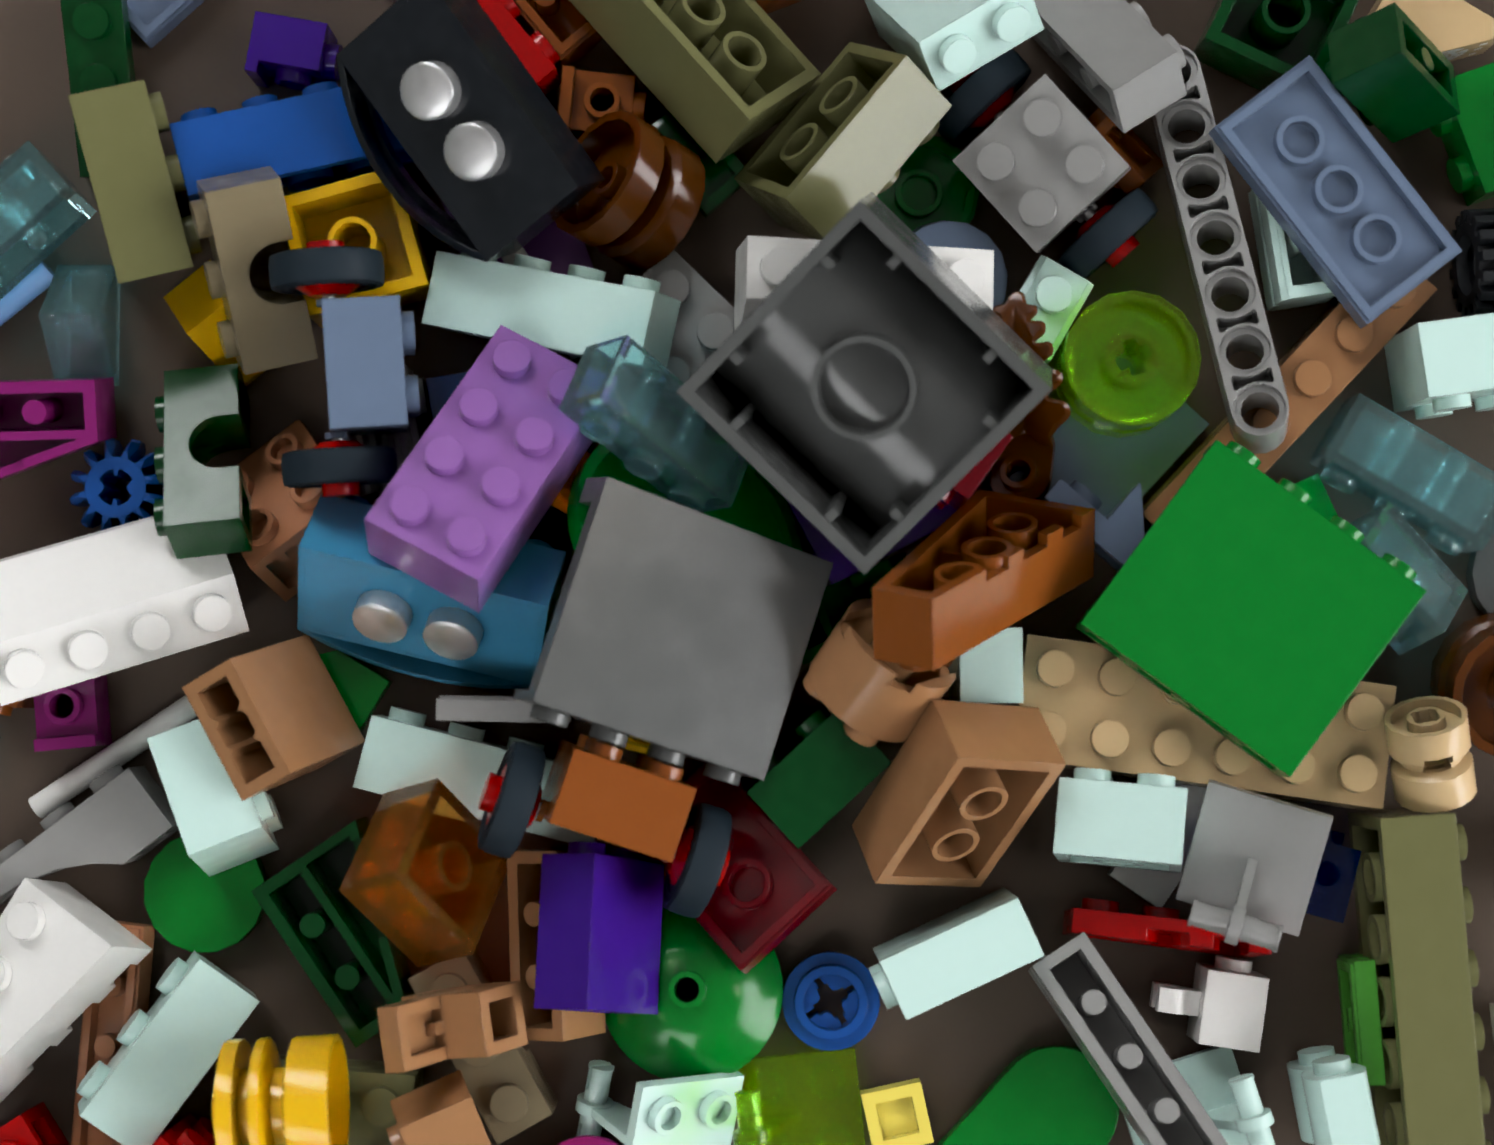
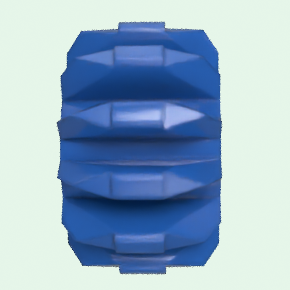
M112 438L105 441L104 457L90 449L84 452L83 457L91 467L89 473L74 470L70 475L73 481L85 485V490L77 492L69 498L73 506L88 507L81 519L83 526L94 528L101 524V530L154 516V500L163 498V495H161L163 484H159L157 480L154 452L145 456V443L132 439L124 449L120 441ZM121 478L130 481L126 487L131 495L128 501L116 499L120 494V490L115 484Z

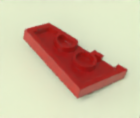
M1082 898L1081 908H1071L1064 911L1062 935L1078 936L1085 932L1087 937L1091 939L1239 958L1271 955L1272 953L1270 949L1238 940L1237 946L1225 943L1224 935L1192 925L1188 926V920L1179 919L1180 910L1143 906L1142 915L1119 913V902Z

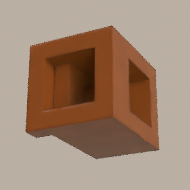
M562 65L558 114L577 140L598 119L607 113L618 110H625L646 122L647 93L638 92L636 76L575 70L574 66ZM595 96L612 97L614 99L612 107L607 111H597L591 106Z

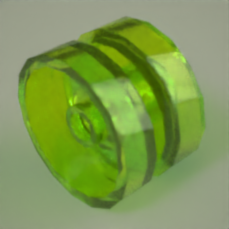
M1137 290L1107 294L1083 310L1059 345L1054 370L1062 373L1063 381L1057 387L1058 396L1061 401L1069 405L1071 417L1094 433L1116 438L1145 434L1166 421L1173 413L1180 409L1196 387L1202 361L1197 333L1183 311L1159 295ZM1123 358L1130 361L1134 368L1133 375H1131L1130 367L1120 370L1116 364L1117 359Z

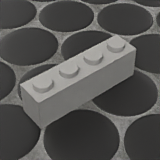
M1082 932L1028 970L1144 1145H1228L1085 932Z

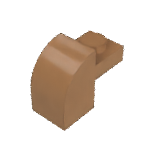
M520 981L481 983L421 992L401 997L402 1001L377 1008L385 1073H405L447 1059L486 1058L528 1045Z

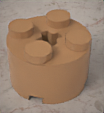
M860 599L849 606L811 661L809 671L803 678V685L812 697L822 701L835 716L844 722V730L853 741L866 747H873L879 740L886 742L906 741L931 700H941L955 681L956 672L950 674L948 669L954 659L935 671L927 670L922 672L907 671L901 668L899 664L874 659L872 599Z

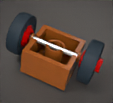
M580 733L577 744L564 740L560 741L542 793L541 782L545 769L546 752L536 746L514 741L510 745L497 774L489 773L480 796L478 809L483 810L484 813L478 834L479 849L498 857L511 858L518 848L526 828L532 824L534 818L535 821L540 823L545 818L551 824L658 858L660 862L667 863L663 887V907L673 913L690 918H697L702 914L716 886L719 887L728 869L730 861V851L728 848L731 838L732 817L730 812L708 803L698 802L690 811L697 788L681 780L684 769L647 757L641 753L638 754L635 764L621 760L624 752L623 749Z

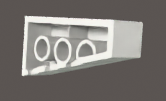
M24 878L0 916V1103L34 1070L32 1063L50 1046H58L73 1030L70 1025L92 1003H100L116 987L114 981L130 964L138 965L152 950L147 944L65 882Z

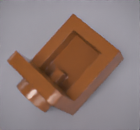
M1100 108L1090 116L1088 121L1131 167V170L1113 187L1122 189L1128 194L1136 188L1140 189L1163 167L1162 160L1132 130L1123 133Z

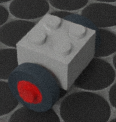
M1011 49L952 84L950 91L953 94L947 99L952 107L939 121L938 132L947 142L955 145L966 139L978 128H984L991 123L953 162L1036 253H1041L1076 220L1080 224L1086 220L1087 222L1078 230L1076 241L1060 256L1061 258L1058 262L1060 265L1087 279L1105 262L1114 268L1139 246L1140 242L1134 236L1156 216L1159 210L1144 191L1136 188L1116 204L1105 205L1095 213L1099 208L1095 202L1131 170V167L1046 74L1007 108L1011 104L1012 96L1026 82L1031 73L1028 64L1017 52Z

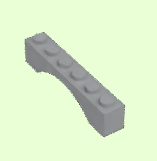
M118 764L110 768L89 785L94 794L77 807H74L70 801L47 815L40 822L45 831L27 845L22 839H19L0 851V907L14 895L24 878L40 879L65 868L88 864L123 865L138 861L179 829L166 794L145 766L128 767L124 770Z

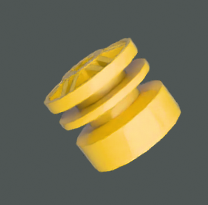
M340 1035L295 1036L291 1039L285 1066L281 1064L276 1043L271 1037L258 1039L255 1042L253 1051L245 1038L228 1039L224 1042L217 1060L212 1093V1124L216 1145H348L350 1133V1083L347 1055Z

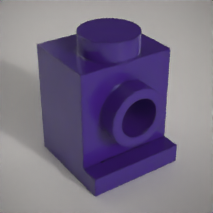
M255 11L244 70L257 86L269 88L270 77L272 76L275 77L274 82L276 84L302 91L310 86L311 83L315 84L330 80L338 81L337 54L343 50V46L337 44L338 40L327 23Z

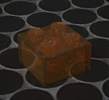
M436 778L383 794L339 891L417 967L474 954L506 875L507 858L486 853L478 848V834L481 822Z

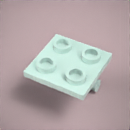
M1214 1046L1171 1060L1228 1145H1276L1270 1126L1275 1123L1271 1109L1263 1107L1254 1080V1074L1246 1073L1240 1075L1232 1049ZM1124 1116L1133 1145H1144Z
M592 1060L589 1062L585 1091L577 1095L575 1110L580 1114L576 1137L584 1135L601 1136L602 1127H604L624 1145H731L744 1081V1075L738 1070L733 1073H711L636 1082L632 1108H629L608 1097L615 1066L604 1060Z

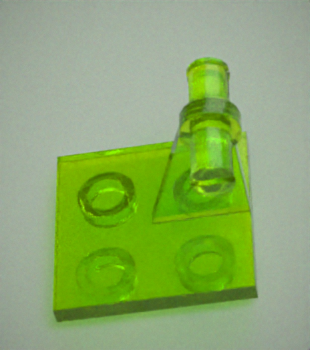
M855 1047L836 1051L820 1050L754 1057L749 1063L738 1069L744 1075L742 1090L734 1092L738 1115V1129L733 1131L734 1145H865Z

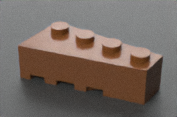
M986 490L976 492L872 587L874 659L899 664L901 668L907 671H935L1094 577L1095 509Z

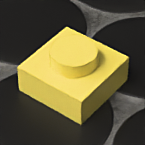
M920 1078L860 1090L871 1145H925L934 1143Z

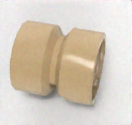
M1442 696L1414 697L1401 701L1389 708L1384 715L1388 754L1392 757L1390 769L1394 799L1404 808L1423 813L1447 812L1460 808L1470 802L1477 793L1473 755L1469 751L1471 748L1467 708L1460 701Z

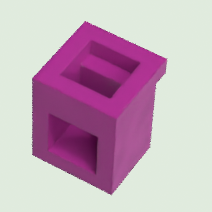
M107 674L33 696L37 739L33 740L34 752L112 744ZM64 694L70 696L74 703L72 713L66 718L61 715L60 697Z

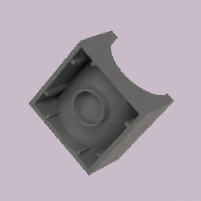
M871 192L855 204L676 392L865 575L1052 390V368Z

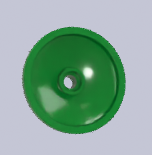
M662 907L658 1015L605 1013L607 1027L615 1042L629 1059L642 1069L660 1078L666 1079L711 1073H733L749 1063L763 1049L775 1030L783 1001V976L775 949H773L747 974H744L695 918L685 917ZM685 977L694 979L699 986L698 996L691 1002L681 1000L677 994V985Z

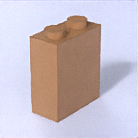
M308 635L230 658L182 687L242 801L315 771L365 742Z

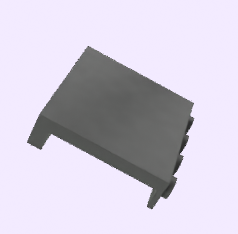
M608 476L586 478L578 503L589 506V510L529 690L516 689L513 698L533 705L530 713L532 718L563 728H567L570 718L591 724L588 735L591 738L622 748L626 747L628 738L649 744L646 753L647 757L678 767H683L686 757L703 762L705 767L702 775L727 784L739 786L742 776L764 781L833 563Z

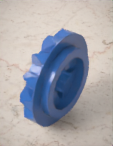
M832 951L819 953L804 958L787 976L782 1001L784 1017L792 1032L802 1042L813 1048L826 1051L849 1048L860 1042L871 1031L878 1017L880 996L870 971L853 956ZM819 977L823 984H828L829 988L833 991L841 987L846 989L850 985L854 986L847 991L848 995L841 1000L844 1010L842 1013L847 1020L844 1023H841L838 1016H834L828 1009L820 1013L816 1011L811 1015L807 1014L814 1009V1005L820 1000L817 990L819 986L815 981Z

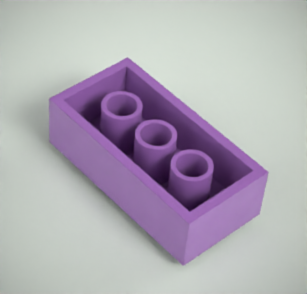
M500 325L364 518L368 553L480 613L608 420L611 382Z

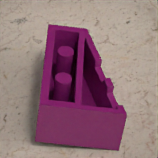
M114 377L0 380V480L101 444L108 439L117 438Z

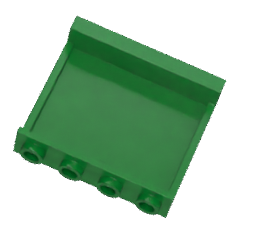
M1216 440L1206 449L1202 459L1096 602L1088 608L1075 627L1279 777H1291L1427 591L1413 581L1417 573L1405 562L1388 553H1385L1380 558L1362 545L1361 542L1365 536L1351 523L1335 515L1328 520L1312 509L1309 505L1313 499L1301 487L1285 478H1281L1276 483L1257 468L1261 461L1247 448L1234 441H1229L1227 446Z

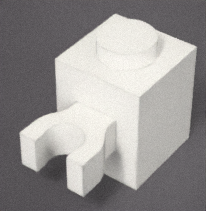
M1216 955L1214 965L1196 962L1193 988L1152 981L1149 1006L1155 1007L1157 1012L1189 1015L1186 1035L1198 1044L1260 1053L1270 979L1257 971H1252L1253 961Z

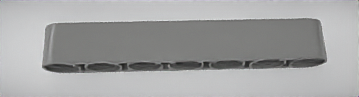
M1180 45L1186 58V66L1181 68L1183 79L1187 81L1185 83L1187 95L1151 118L1231 434L1236 443L1247 448L1252 453H1268L1276 449L1285 439L1288 431L1289 401L1224 153L1208 134L1216 126L1201 65L1192 50ZM1183 130H1193L1202 135L1192 143H1181L1173 138ZM1197 184H1207L1217 190L1213 195L1200 199L1191 197L1186 193L1190 187ZM1210 239L1225 240L1231 245L1226 252L1217 255L1205 253L1200 249V246ZM1234 294L1245 300L1246 304L1239 310L1226 312L1216 307L1214 302L1221 296ZM1239 351H1250L1258 355L1261 362L1256 367L1241 370L1231 365L1228 359ZM1254 408H1265L1270 410L1277 420L1268 427L1255 428L1249 426L1242 417Z

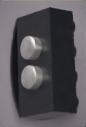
M397 0L337 54L342 94L348 115L370 165L394 199L417 223L436 238L458 251L485 262L516 253L605 180L602 173L477 0ZM381 117L454 218L440 209L408 174L391 145Z

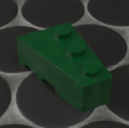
M367 816L353 821L251 891L356 1048L380 1032L377 1008L402 1001L401 997L415 994L408 981L411 973Z

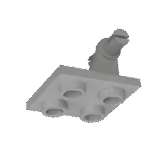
M1209 779L1175 898L1193 904L1187 925L1224 935V942L1237 946L1238 940L1273 950V952L1278 950L1282 932L1299 937L1334 816Z

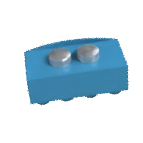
M321 493L298 546L297 629L357 659L421 679L490 689L530 687L560 597L566 551L553 549L547 542L539 539H528L480 613L368 553L364 518L373 505L359 496H345L343 498L322 497Z

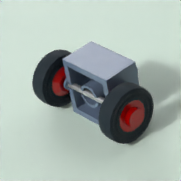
M317 240L307 242L306 248L287 250L271 255L268 264L271 289L279 293L306 295L309 298L317 299L316 307L322 308L329 429L331 431L325 433V440H332L320 442L312 449L296 450L282 454L281 466L284 486L289 488H322V497L361 495L360 485L389 483L398 471L395 448L389 446H364L356 440L344 439H348L347 436L407 433L408 418L419 417L418 375H405L404 356L415 355L414 312L401 311L400 295L342 298L351 293L369 291L384 285L385 270L381 251L365 247L344 246V241Z

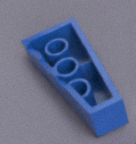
M334 81L312 84L302 90V95L278 100V97L273 94L255 96L242 102V108L217 113V109L210 107L191 110L181 115V121L169 124L188 201L200 199L196 185L197 180L266 166L272 167L281 178L282 188L288 187L290 192H301L333 183L336 180L334 173L346 170L348 178L374 172L350 121L342 88L338 87V83ZM381 117L386 134L403 165L413 163L414 161Z

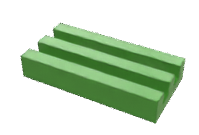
M1360 953L1338 955L1336 961L1344 1055L1350 1056L1351 1063L1366 1067L1369 1086L1386 1085L1376 962L1374 959H1369V957L1363 956Z

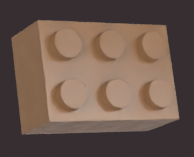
M931 700L852 824L875 884L981 887L1066 766L1039 708Z

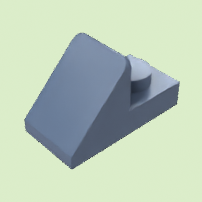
M1059 479L1041 499L1094 508V552L1117 572L1145 535L1142 486L1140 483L1133 486L1106 517L1098 511L1102 505L1100 499L1086 486L1076 480L1069 486L1062 479Z

